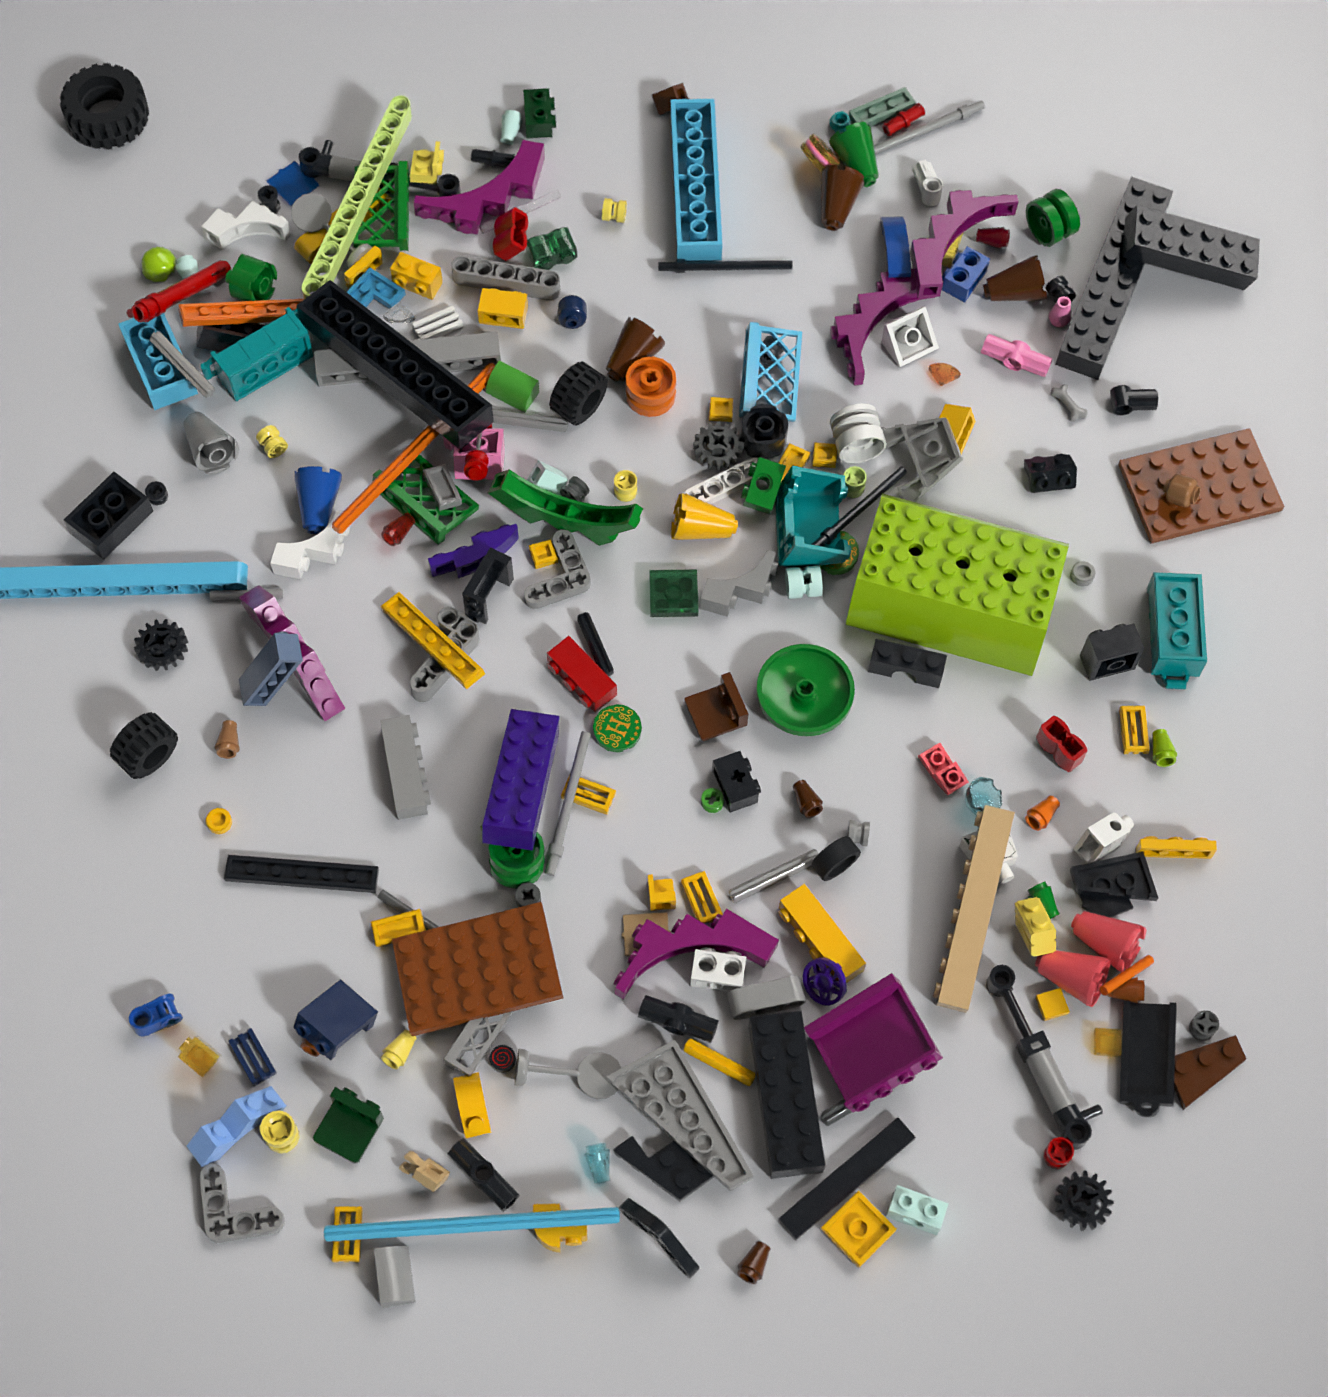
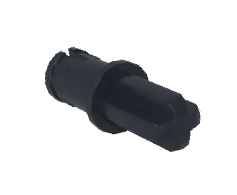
M473 149L471 152L472 162L490 164L491 167H494V165L508 167L515 158V154L500 153L494 149L493 151Z

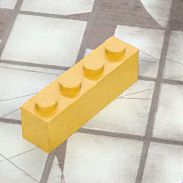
M805 883L780 900L778 911L780 917L785 923L789 922L795 929L793 932L796 938L801 943H806L813 960L822 957L838 963L842 967L841 970L845 975L846 983L865 970L866 962Z

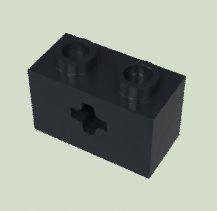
M741 751L713 760L712 771L730 813L758 803L761 788L757 779H752L750 774L752 771L751 764L747 757L743 758Z

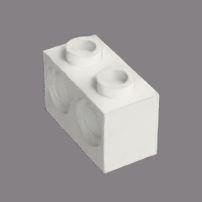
M712 948L695 949L690 986L727 992L742 987L746 956H741V953L735 951H728L725 954L718 953ZM703 963H709L713 968L710 971H702L699 966ZM727 967H735L738 973L729 975L725 972V969Z

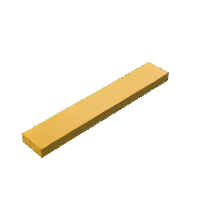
M400 592L396 593L381 606L384 613L466 690L485 675L484 670Z

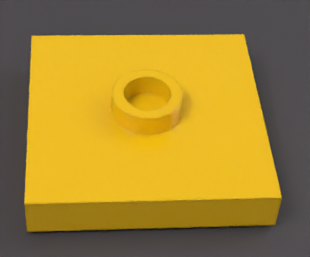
M858 1190L820 1230L860 1268L896 1232L897 1228Z

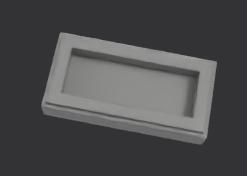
M445 464L423 470L424 479L439 511L462 505V499Z

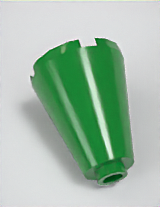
M866 122L853 123L845 127V132L840 134L837 131L829 139V144L844 166L851 167L863 174L864 187L874 185L879 177L872 132L869 124L867 125Z

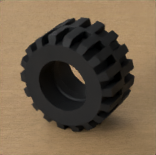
M584 361L575 363L557 381L550 397V409L572 425L582 424L601 404L607 390L608 379Z
M148 712L136 717L119 732L110 748V757L131 778L141 779L155 772L169 759L176 748L178 736L156 713Z

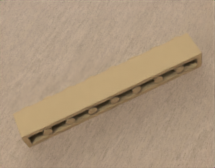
M988 805L984 806L982 812L977 811L974 826H978L976 836H971L968 850H972L971 860L966 859L962 873L967 875L965 885L960 884L957 893V899H961L959 909L954 908L951 923L955 924L953 934L948 933L945 948H948L949 952L947 958L942 957L939 973H943L941 983L936 982L933 997L937 998V1006L964 1013L969 1010L1015 812Z

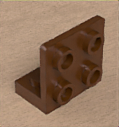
M730 672L721 675L720 685L685 697V704L701 741L734 731L748 724L747 709Z

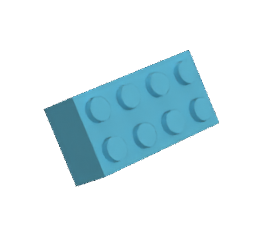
M165 314L154 317L149 322H138L135 318L118 323L154 410L198 394L197 389L150 342L151 334L159 331L182 354Z

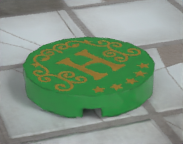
M619 704L607 706L600 710L594 719V737L597 743L607 751L618 753L628 748L631 749L641 737L642 725L640 717L628 706Z

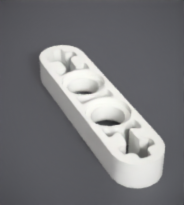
M750 458L687 489L684 494L686 493L706 503L713 504L743 489L745 484H750L752 477L748 476L751 463H756L758 458ZM735 475L740 478V482L731 484L727 479ZM715 485L720 488V492L711 494L707 489Z

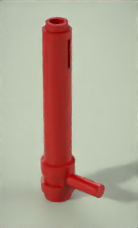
M219 260L158 293L154 292L145 298L139 299L127 310L126 314L129 318L134 317L138 322H149L154 317L164 314L166 309L224 279L227 272L231 270V266L227 261Z

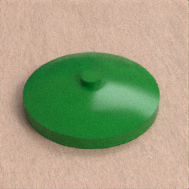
M796 644L780 649L766 660L758 675L756 694L761 711L774 726L784 732L797 736H816L833 730L845 720L853 704L855 685L851 671L838 655L818 645Z

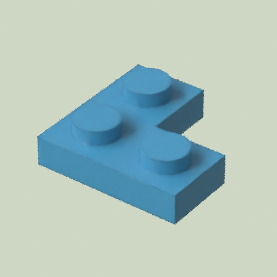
M370 267L347 291L349 295L365 307L375 299L391 310L406 295L405 289Z

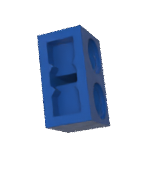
M967 246L962 253L959 252L956 255L952 268L945 270L942 276V281H944L942 291L965 303L987 273L990 258Z

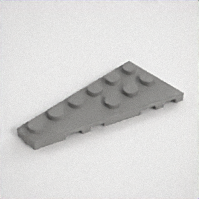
M676 1040L606 1076V1080L729 1191L753 1179L754 1175Z

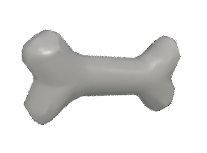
M1063 384L1060 388L1054 387L1051 389V396L1060 399L1070 411V421L1075 422L1078 418H1086L1087 410L1078 407L1068 395V385Z

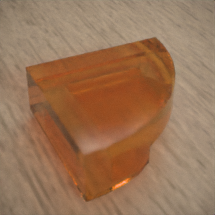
M946 363L929 365V371L940 387L960 378V371L952 365Z

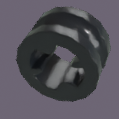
M155 481L146 486L145 494L152 505H162L167 501L168 492L163 483ZM156 490H160L157 497H154L153 494L156 493Z

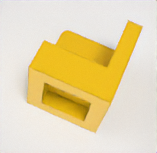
M649 874L650 911L676 909L673 880H653V874Z

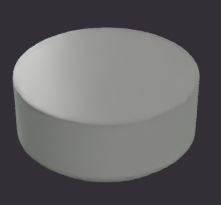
M1077 562L1072 567L1070 573L1071 580L1076 585L1088 586L1094 580L1095 568L1088 562Z

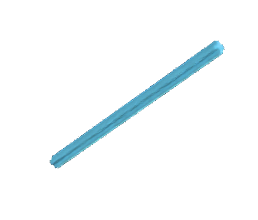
M617 1207L328 1225L324 1227V1239L329 1242L619 1223L620 1211Z

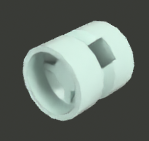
M819 565L807 566L804 570H801L799 567L785 569L788 599L802 598L804 594L808 597L822 596V574Z

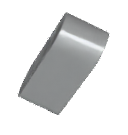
M790 976L740 987L727 993L732 1016L735 1020L795 1008L806 1002L799 976Z

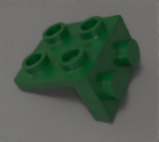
M335 1087L330 1094L333 1103L314 1133L313 1140L318 1145L346 1160L358 1163L384 1120L382 1112L379 1110L381 1107L370 1100L363 1102L357 1099L358 1095L348 1088L344 1087L343 1090Z

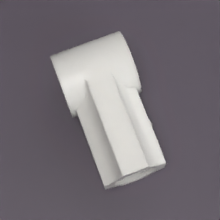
M926 160L919 161L913 166L912 172L922 193L921 201L926 206H936L941 200L943 183L936 176L931 162Z

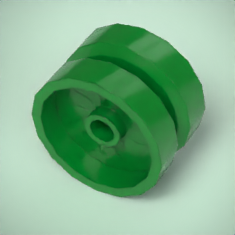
M1054 189L1043 197H1038L1029 202L1026 206L1025 212L1028 226L1038 242L1046 247H1051L1063 238H1068L1079 231L1080 217L1078 210L1069 195L1061 189Z
M538 832L533 850L489 844L488 854L491 875L503 886L517 889L521 884L535 883L542 875L545 863L544 843Z

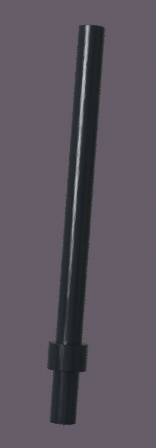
M684 259L676 260V262H658V271H676V273H685V271L781 270L793 268L792 260L685 262Z
M902 466L899 467L832 527L824 529L820 533V537L811 545L823 547L825 544H830L834 541L841 530L906 475V469Z

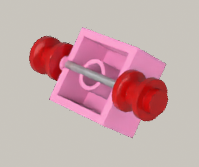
M491 424L461 450L454 446L455 479L494 480L497 473L503 472L505 455L504 429H492Z

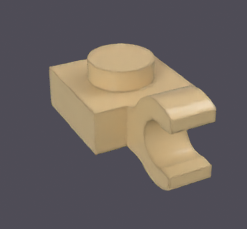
M409 1151L404 1156L410 1164L405 1161L399 1167L405 1174L414 1173L412 1178L433 1192L448 1179L450 1174L448 1170L430 1158L424 1161L413 1151Z

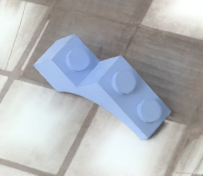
M272 1086L235 1099L221 1119L200 1127L188 1143L187 1148L201 1167L217 1161L239 1139L261 1124L267 1114L273 1111H283L286 1105Z

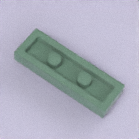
M906 87L849 110L848 115L852 123L866 122L871 127L897 116V113L900 111L905 112L916 105V102Z

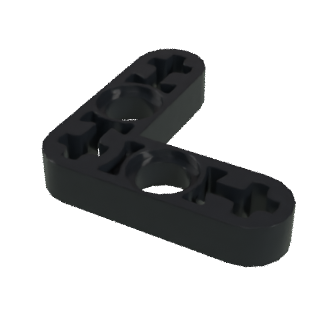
M627 1198L619 1207L622 1214L634 1225L653 1237L684 1275L691 1278L700 1269L688 1251L661 1219L630 1198Z

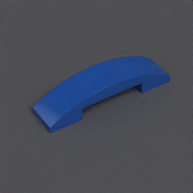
M880 217L887 255L888 278L911 277L909 241L904 217Z

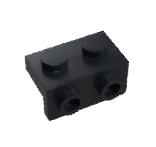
M1057 454L1049 457L1036 456L1032 459H1024V469L1030 479L1029 490L1031 493L1076 488L1077 467L1070 454Z

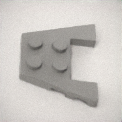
M946 417L917 421L916 424L910 425L897 424L895 427L890 428L881 427L887 443L886 449L906 440L919 475L918 478L897 487L901 499L916 502L963 461Z

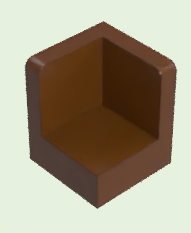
M683 83L652 94L659 115L670 112L671 100L689 99Z

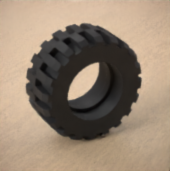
M103 63V65L99 66L98 64H92L90 68L86 69L84 67L79 70L78 74L74 73L69 78L70 82L66 81L60 94V107L65 122L72 136L86 146L92 145V148L95 149L105 147L106 150L112 149L114 146L122 147L124 143H130L135 140V135L139 136L144 130L143 127L147 125L149 108L143 86L133 72L128 69L124 70L122 66L116 64L111 66L110 63ZM104 100H117L121 102L116 108L105 113L89 111L93 105Z

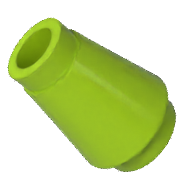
M1157 729L1152 733L1153 761L1159 767H1168L1176 762L1178 754L1165 729Z

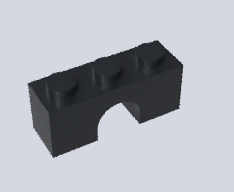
M875 639L868 672L891 678L894 672H907L915 676V683L939 688L947 655Z

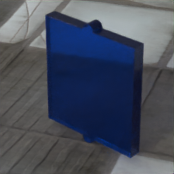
M296 161L284 169H279L277 174L267 180V183L276 188L278 194L291 206L299 197L309 194L319 187V183L315 179L302 172L300 165Z

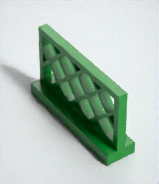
M398 161V165L388 167L386 173H395V177L389 183L382 179L381 184L384 187L375 194L370 204L371 206L378 200L384 206L377 213L369 207L368 212L372 217L366 222L362 221L361 227H359L353 240L354 248L367 243L371 247H399L400 251H409V168L407 161ZM354 166V176L359 166ZM389 190L394 194V198L387 203L381 196ZM387 210L394 214V217L388 222L381 217ZM376 220L384 225L377 232L369 227ZM365 229L372 234L368 240H359V235ZM389 229L394 234V239L384 240L380 235Z
M419 454L414 460L420 464V468L406 467L402 472L403 481L394 480L380 495L439 545L445 540L446 534L479 510V505L456 486L462 503H466L469 506L467 510H455L456 507H453V510L439 511L437 504L436 509H426L422 506V501L435 502L432 495H422V488H429L426 482H422L423 470L434 466ZM380 469L373 474V481L382 473ZM406 474H420V481H406ZM406 487L420 488L419 495L408 494L405 491ZM439 515L453 516V520L444 525L439 520Z

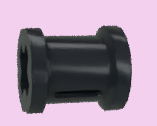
M270 185L261 187L258 191V199L262 205H265L272 213L276 214L281 208L280 202L277 199L278 192L276 188Z

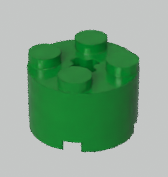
M241 254L233 269L229 270L225 277L226 283L229 284L231 297L239 301L270 300L275 291V287H272L273 279L277 281V270L273 264Z

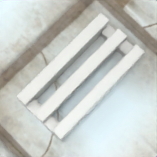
M451 306L413 322L412 326L419 339H431L444 336L462 328L463 322L459 319L458 313L455 312L454 306ZM455 321V322H453V323H451V324H448V325L442 327V325H445V324H447V323H449V322ZM434 329V331L423 335L424 333Z

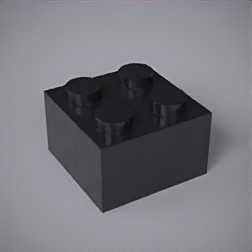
M1134 623L1129 625L1119 624L1110 630L1103 631L1099 629L1091 632L1080 654L1089 681L1135 670L1144 651V646Z

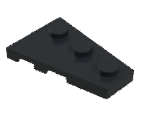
M1144 852L1070 868V874L1077 894L1157 901L1159 898Z

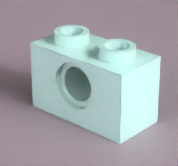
M897 1185L886 1217L937 1235L941 1229L949 1203Z

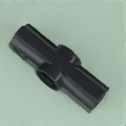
M645 995L638 1013V1018L661 1025L670 1033L680 1036L687 1034L712 1043L719 1020L693 1012L694 1010L679 1002H672L671 1004Z
M465 1138L458 1141L447 1153L473 1181L474 1185L481 1189L502 1212L509 1209L520 1196L494 1169L492 1163L485 1160ZM482 1169L491 1172L486 1180H479L476 1177L477 1173Z

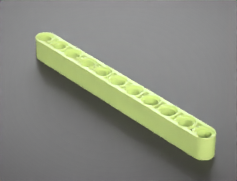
M399 95L391 100L302 283L301 288L304 299L311 295L309 294L310 292L316 291L329 280L334 282L411 121V105L407 97Z

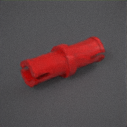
M917 103L905 112L900 111L895 118L882 124L884 133L890 137L898 130L908 128L913 121L925 115V109L920 103Z

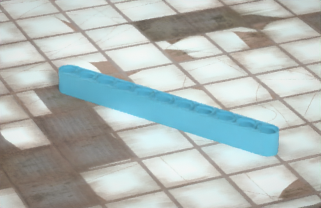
M232 561L1 567L0 599L202 594L216 590H247L248 565L243 562Z

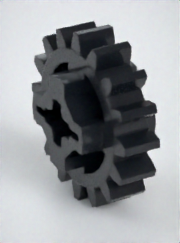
M156 619L153 626L148 623L145 624L147 628L145 631L138 630L141 638L137 637L134 639L137 645L134 647V650L138 654L139 661L144 662L146 668L153 665L155 671H158L160 666H163L166 671L169 664H172L174 667L177 666V659L184 660L182 652H188L186 645L188 639L183 628H179L176 622L169 625L168 620L165 619L163 624H159V621Z
M1075 1171L1071 1174V1180L1065 1176L1062 1180L1064 1186L1058 1185L1056 1188L1060 1194L1054 1197V1201L1060 1202V1205L1055 1210L1056 1212L1063 1211L1064 1215L1061 1220H1071V1228L1076 1224H1080L1081 1231H1084L1087 1225H1089L1091 1230H1094L1097 1227L1096 1221L1103 1225L1106 1222L1104 1216L1109 1217L1112 1213L1107 1208L1114 1204L1113 1200L1107 1198L1112 1193V1190H1105L1103 1188L1106 1184L1105 1180L1100 1183L1096 1181L1098 1177L1096 1173L1089 1178L1087 1171H1083L1081 1177ZM1072 1187L1073 1197L1067 1200L1068 1190ZM1081 1196L1083 1199L1090 1200L1087 1205L1085 1202H1077ZM1101 1201L1100 1210L1098 1214H1095L1096 1210L1094 1206L1095 1204ZM1072 1211H1074V1212L1080 1214L1082 1217L1077 1216V1215L1074 1214Z

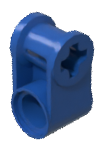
M162 995L149 1003L133 1009L129 1015V1023L134 1032L139 1036L145 1037L178 1024L183 1019L181 1013H178L173 1002L175 1000L174 995ZM140 1018H149L145 1025H136Z

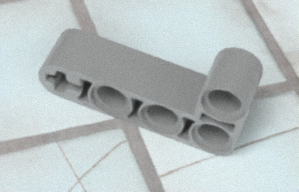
M447 606L442 608L438 612L437 617L439 629L469 656L479 644L480 638L477 624L453 607ZM448 619L454 620V622L450 624L444 623ZM467 632L473 633L470 637L463 636ZM431 656L410 679L413 698L419 702L429 701L451 676L444 668L440 672H433L434 668L443 667Z

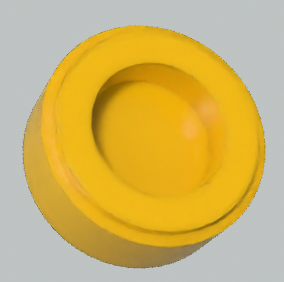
M215 808L207 814L206 824L212 833L223 834L231 828L232 818L226 809Z

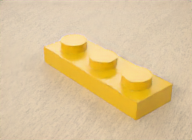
M1147 836L1140 839L1136 846V853L1144 852L1145 857L1211 859L1217 851L1216 841H1211L1204 837L1183 840L1181 837L1158 839L1155 836Z

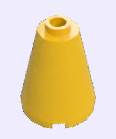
M686 493L678 495L673 511L675 519L671 523L672 539L730 538L732 534H736L738 520H735L734 514Z

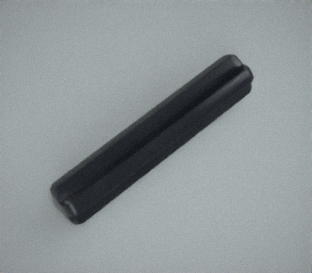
M588 612L579 614L577 621L596 664L608 676L613 675V666Z

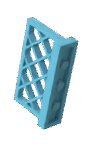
M755 322L749 323L745 332L739 417L743 418L752 407L756 406V401L763 397L768 404L775 407L785 400L791 407L790 415H785L788 421L795 422L803 331L759 326V323ZM762 333L770 334L775 339V342L767 347L761 340ZM786 336L796 337V346L791 350L782 342V339ZM777 343L786 353L778 360L770 351ZM765 353L774 362L767 369L759 362L760 357ZM787 356L794 362V368L789 372L780 363ZM774 366H777L784 374L777 382L768 373ZM763 375L772 384L765 391L758 385V379ZM785 378L793 385L792 391L788 394H785L778 385ZM773 388L783 397L775 404L766 395Z

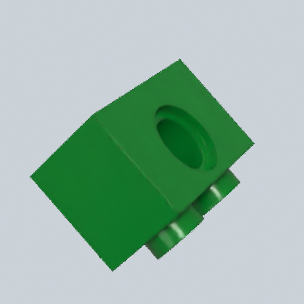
M761 457L758 458L756 463L752 462L748 472V476L752 477L750 484L744 485L741 498L745 499L743 506L770 514L786 466ZM758 480L765 481L768 489L760 490L756 486V482Z

